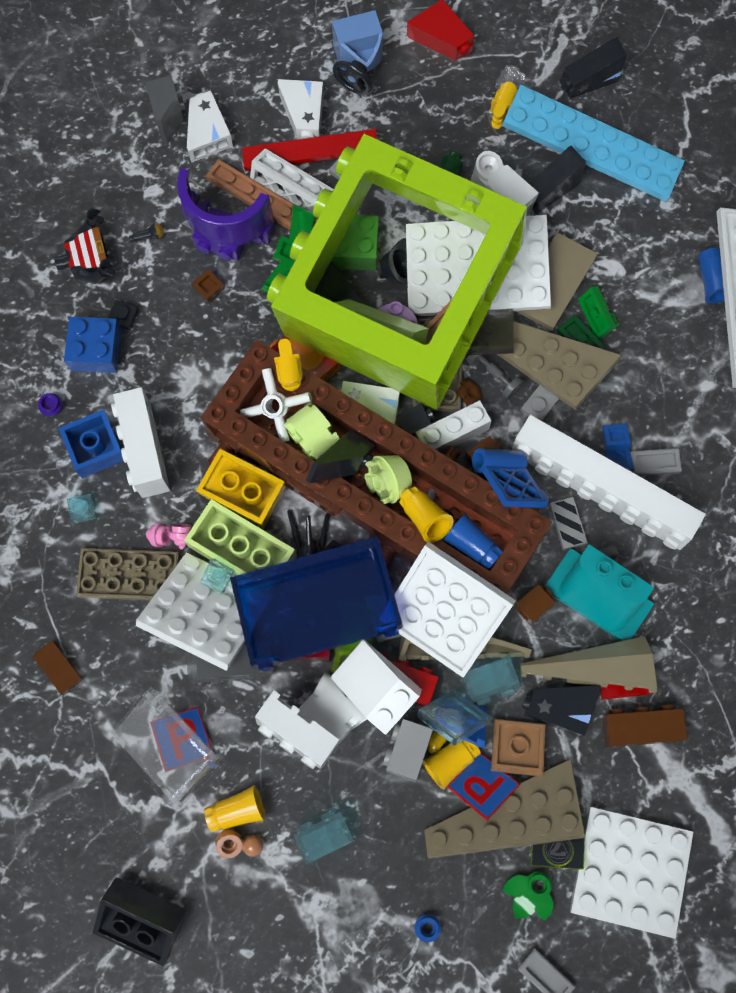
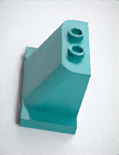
M590 544L582 554L570 548L545 585L556 599L618 641L632 639L654 605L653 602L647 599L654 589L653 586Z

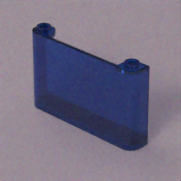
M378 536L230 577L252 668L259 669V672L272 670L274 665L380 635L392 637L398 635L399 630L403 628Z

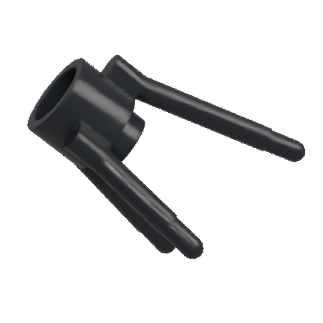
M288 510L287 514L297 548V557H301L302 563L317 562L321 551L324 549L330 515H325L319 546H317V541H312L311 517L309 515L306 516V541L302 542L303 546H301L292 511Z

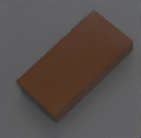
M53 640L32 655L61 695H65L83 680Z

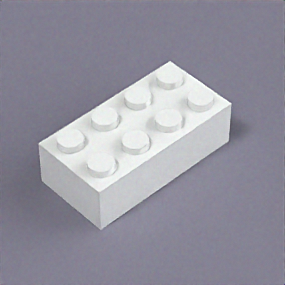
M140 387L113 394L115 403H111L114 417H117L119 425L116 426L119 440H122L125 447L121 448L124 462H127L130 471H126L129 485H132L134 492H138L142 498L169 492V482L151 403L143 388Z

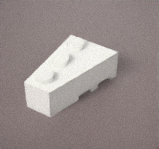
M274 690L255 716L256 723L260 726L258 731L269 739L272 736L276 737L281 741L279 746L290 754L294 751L302 756L301 761L311 769H314L315 766L321 769L338 745L339 739L314 720L311 721L301 714L296 706L292 705L291 707L279 698L280 694Z

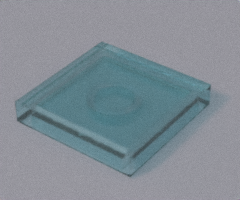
M454 689L419 709L417 715L419 719L453 745L458 744L490 724L491 716Z

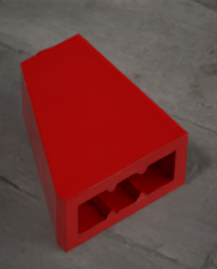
M444 0L438 1L407 22V36L409 39L455 61L462 56L469 55L473 50L474 35Z

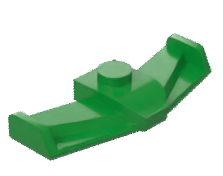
M293 204L289 239L284 236L279 238L272 259L279 261V264L261 287V291L268 293L272 281L278 274L288 276L295 263V260L290 258L292 245L301 231L311 233L315 218L313 212Z

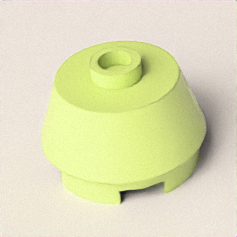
M374 456L371 461L365 464L369 469V473L364 474L368 489L371 494L377 493L379 498H381L379 502L382 504L397 502L401 498V494L412 486L410 470L400 456Z

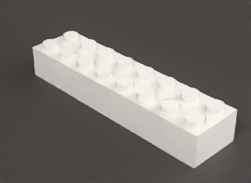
M532 415L528 417L513 444L512 450L523 451L528 463L534 466L538 473L545 476L550 475L556 479L559 485L565 488L571 487L577 491L580 497L586 500L592 499L599 503L598 506L604 511H613L625 523L639 526L642 528L643 533L650 537L656 536L663 540L664 545L671 549L681 550L689 543L706 515Z

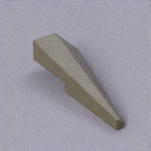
M401 636L398 660L435 659ZM492 636L476 659L494 657L529 658L532 649Z
M645 636L520 664L521 677L532 674L543 676L544 680H551L552 677L567 679V683L600 687L614 684L625 686V690H633L634 687L649 689V693H657L653 653Z

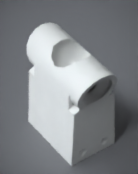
M484 151L477 157L470 181L527 206V216L532 210L538 192L508 165L504 166L500 156L495 152Z
M326 671L314 693L298 709L301 714L311 721L314 720L338 738L339 745L352 729L365 722L367 718L344 695L343 691Z

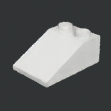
M364 639L330 677L359 711L385 735L419 698L422 691L417 684Z

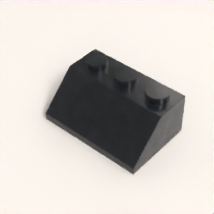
M115 877L101 899L93 934L164 967L181 930L187 910L156 896L152 892L145 891L128 881Z

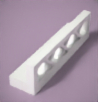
M266 148L252 160L251 179L308 211L313 212L315 202L323 189L334 190ZM258 172L262 173L266 180L259 177ZM276 183L282 185V187H283V189H284L285 191H282L281 189H279V187H278V185H277ZM296 195L300 196L304 203L299 201Z

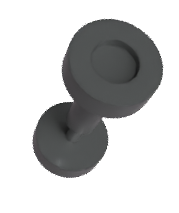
M483 343L478 345L470 353L466 361L473 366L480 360L487 366L486 370L507 385L502 394L507 399L511 398L521 388L524 381L519 377L515 378L512 382L503 376L504 373L493 362L489 363L483 357L488 348Z

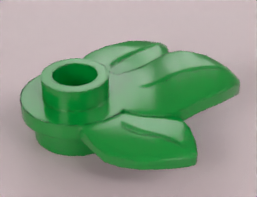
M536 871L528 875V877L516 875L504 885L503 892L514 897L513 914L516 919L527 918L536 912L541 919L546 920L553 911V900L549 894L552 889V883L545 873ZM536 880H541L543 883V887L540 890H536L533 886Z

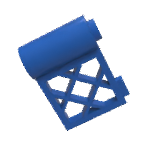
M476 449L472 456V467L476 473L485 475L504 507L545 508L548 504L549 498L544 490L539 489L526 469L528 460L523 451ZM496 476H498V477L504 479V480L507 481V482L502 481L501 479L497 478ZM516 477H522V479L524 480V482L521 481L520 479L516 478ZM509 483H511L512 485H514V486L518 487L519 489H521L522 492H521L520 490L514 488L513 486L509 485ZM524 492H526V493L532 495L534 498L528 496V495L525 494ZM507 493L511 494L516 498H509Z

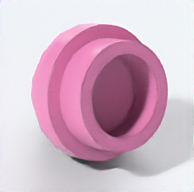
M156 523L146 531V537L152 546L161 548L170 543L169 531L171 529L164 523Z
M172 525V530L169 531L170 539L180 549L186 547L187 544L184 539L192 529V525Z

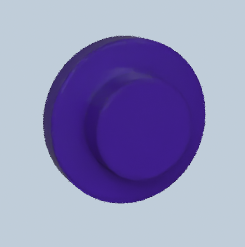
M54 393L44 394L38 402L39 411L48 417L55 416L62 409V400Z

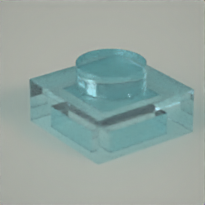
M91 494L67 499L70 522L72 524L97 519Z
M215 558L211 559L200 582L222 594L225 592L235 570Z

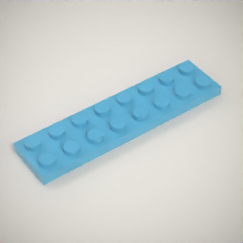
M520 85L502 124L503 127L559 153H562L572 145L586 161L585 165L665 202L671 195L685 161L523 85Z

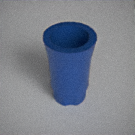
M709 248L698 255L705 301L709 304L725 302L721 255L718 248Z
M466 513L443 540L469 556L477 564L479 562L486 569H489L503 552L499 546L494 544L495 541L487 536Z

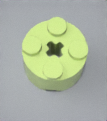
M311 402L284 423L293 441L296 444L299 443L303 453L312 460H317L340 439L336 432L333 434L330 432L332 430L331 424Z

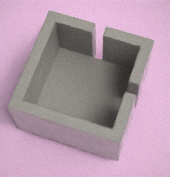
M403 719L401 725L396 723L391 740L395 741L393 750L387 749L383 765L387 766L386 772L415 782L433 729Z

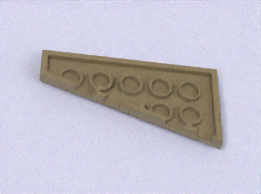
M487 313L475 336L477 341L483 343L491 351L574 410H577L621 359L620 354Z
M571 759L543 772L542 777L535 776L520 783V786L488 821L475 810L469 808L425 829L428 859L585 838Z

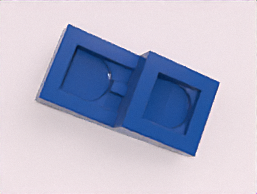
M627 424L603 425L605 457L633 473L634 466L630 453L631 440Z

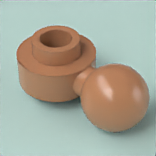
M234 830L222 831L215 840L217 853L223 858H233L241 851H244L250 857H255L263 850V842L258 836L251 835L245 840H241L240 835ZM226 840H232L230 843H224Z

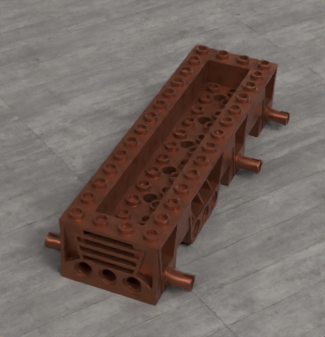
M256 339L200 417L209 437L218 443V447L206 462L211 465L219 449L235 454L248 463L251 459H254L270 469L275 477L285 481V486L336 519L342 515L369 532V539L380 547V550L370 564L382 572L393 556L400 558L409 565L412 561H416L427 542L424 541L416 525L405 513L404 508L399 503L400 499L395 503L382 504L379 502L381 498H379L376 492L370 493L364 475L369 473L368 468L365 469L363 467L355 475L308 483L306 479L315 460L310 459L303 453L300 444H296L289 434L290 441L283 442L280 440L275 421L268 420L264 414L249 418L240 415V409L260 405L262 400L268 395L262 370L271 368L277 392L287 397L306 392L311 393L312 405H315L331 424L332 430L330 432L332 434L336 432L339 438H342L352 429L376 445L371 455L400 456L410 470L412 477L411 488L414 486L418 487L424 493L428 492L430 488L434 489L436 493L433 502L453 517L452 528L466 513L487 536L495 541L494 544L503 550L489 569L484 568L479 562L477 564L469 556L444 542V538L431 544L508 595L552 524V521L539 514L541 508L504 507L489 482L456 463V460L461 455L459 450L455 449L453 452L454 447L448 445L443 454L302 367V380L299 388L294 391L285 390L278 381L274 358L280 357V354ZM274 399L272 402V408L273 410L278 411L280 405L279 402L276 399ZM308 403L290 407L284 416L285 422Z

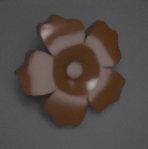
M466 379L460 382L461 387H459L457 394L458 397L464 398V403H466L467 407L478 401L482 403L483 397L479 394L481 390L476 383L473 384Z

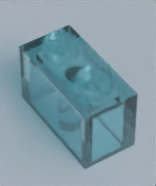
M510 656L469 670L464 677H461L470 704L477 702L478 707L492 702L491 697L501 694V697L504 698L516 693L515 689L520 686Z
M333 809L320 816L321 822L312 825L311 821L297 827L298 833L293 836L306 865L355 841L342 812L336 814Z

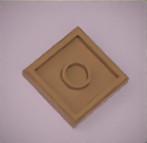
M494 719L491 771L542 777L544 770L545 724Z

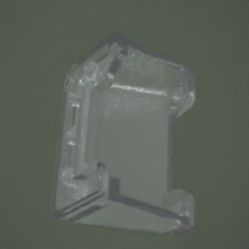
M153 686L137 700L110 731L113 735L110 738L112 743L119 750L124 748L164 792L161 797L170 806L175 804L181 807L226 764L174 710L173 706L166 702L164 695Z

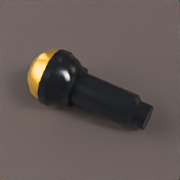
M154 223L146 230L129 235L130 242H138L149 238L158 240L163 237L164 229L160 224Z

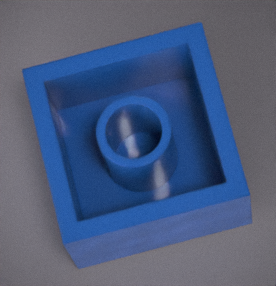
M69 316L64 362L70 371L117 373L122 329L117 319Z
M104 409L58 428L74 469L82 479L124 461L121 453V444L112 422Z

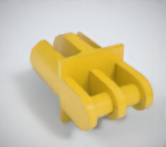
M512 82L503 83L497 90L494 99L492 98L490 112L493 113L491 125L494 129L502 127L517 94V88Z
M281 339L278 343L280 357L274 358L277 378L285 390L294 391L299 388L302 380L299 354L292 353L291 343L288 339Z

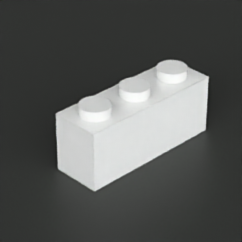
M478 401L417 431L415 437L438 452L443 453L448 445L455 447L488 431L491 419L481 401Z

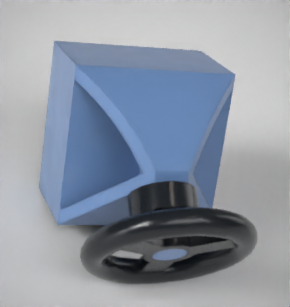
M375 10L332 21L333 47L338 60L333 65V75L344 88L359 95H366L371 92L372 82L366 72L375 68L383 60V32ZM362 79L366 85L365 88H363L360 84V81Z

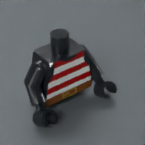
M95 208L88 210L87 220L69 239L64 241L66 254L54 257L58 271L70 268L75 279L92 284H97L107 276H114L116 273L115 270L111 269L115 262L109 260L104 238L99 227H96V224L101 225L104 223V218L97 216L100 210Z

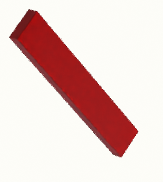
M376 129L242 147L245 171H251L252 160L265 148L292 165L338 159L347 146L356 149L364 134L377 139Z

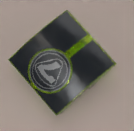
M581 815L584 828V817ZM584 838L531 845L530 865L584 870Z

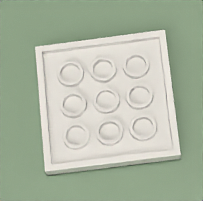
M427 542L379 620L461 677H464L516 600L430 542Z
M186 552L137 618L136 626L227 671L270 605L273 594L269 596L248 582Z
M589 807L584 832V868L577 869L569 912L676 939L693 832Z

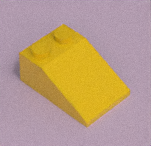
M219 449L196 492L209 500H214L263 530L281 499L286 486L285 481Z

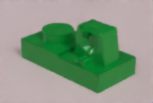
M598 286L591 287L578 298L591 330L598 339L604 338L620 325L615 314L609 313L607 304Z

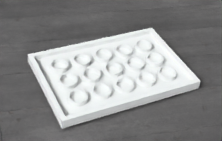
M547 215L526 216L522 247L488 312L551 309ZM457 221L406 224L408 308L413 311L415 316L437 315L450 302L486 234Z

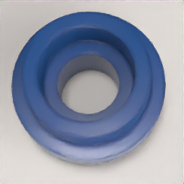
M424 914L416 920L414 929L420 940L432 942L439 937L441 925L435 916ZM425 923L432 924L433 929L430 933L423 931Z

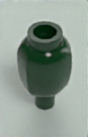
M450 151L448 155H444L439 167L459 176L463 168L462 155L456 151Z

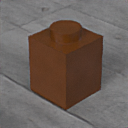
M538 584L520 599L514 608L531 626L555 604L552 600L554 596L546 587L542 588Z

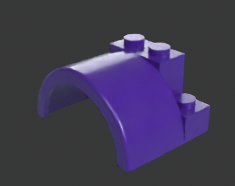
M180 168L177 188L181 201V210L184 218L187 219L188 224L194 231L192 239L197 250L206 254L209 252L217 254L224 260L233 259L238 261L245 243L250 241L270 243L275 225L269 195L260 192L256 201L249 208L238 214L212 208L208 199H205L204 204L198 202L200 195L190 189L187 179L189 170Z

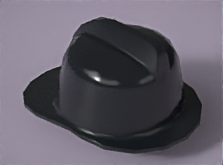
M406 238L399 240L381 258L380 267L382 272L379 275L380 279L386 278L391 283L405 285L408 283Z

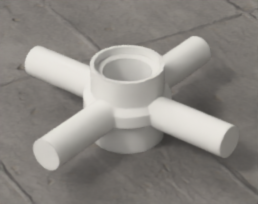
M264 369L262 374L268 395L262 400L260 405L240 409V415L249 418L264 414L274 419L279 439L283 442L290 441L287 429L284 426V416L290 407L312 402L311 393L306 392L287 397L277 392L272 369ZM274 399H276L280 405L278 412L274 411L272 408V402Z

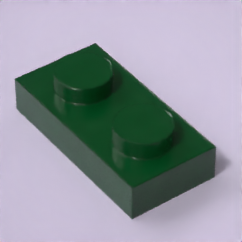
M573 315L557 328L556 332L562 337L606 350V347L576 315Z

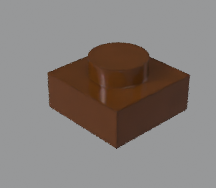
M209 269L191 283L192 288L207 303L225 289L224 284Z

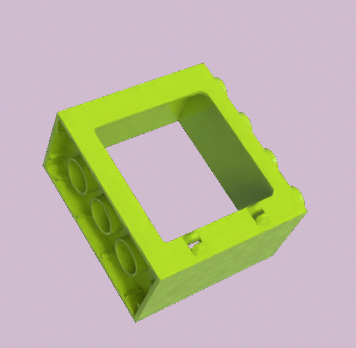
M364 134L356 149L347 146L341 153L336 166V174L341 177L333 191L325 188L319 194L313 209V216L317 217L318 220L310 234L301 231L297 235L290 251V258L295 260V263L287 277L278 274L274 278L267 293V301L272 303L271 308L285 337L438 410L522 247L527 206ZM372 183L486 234L435 334L427 345L421 344L314 293Z

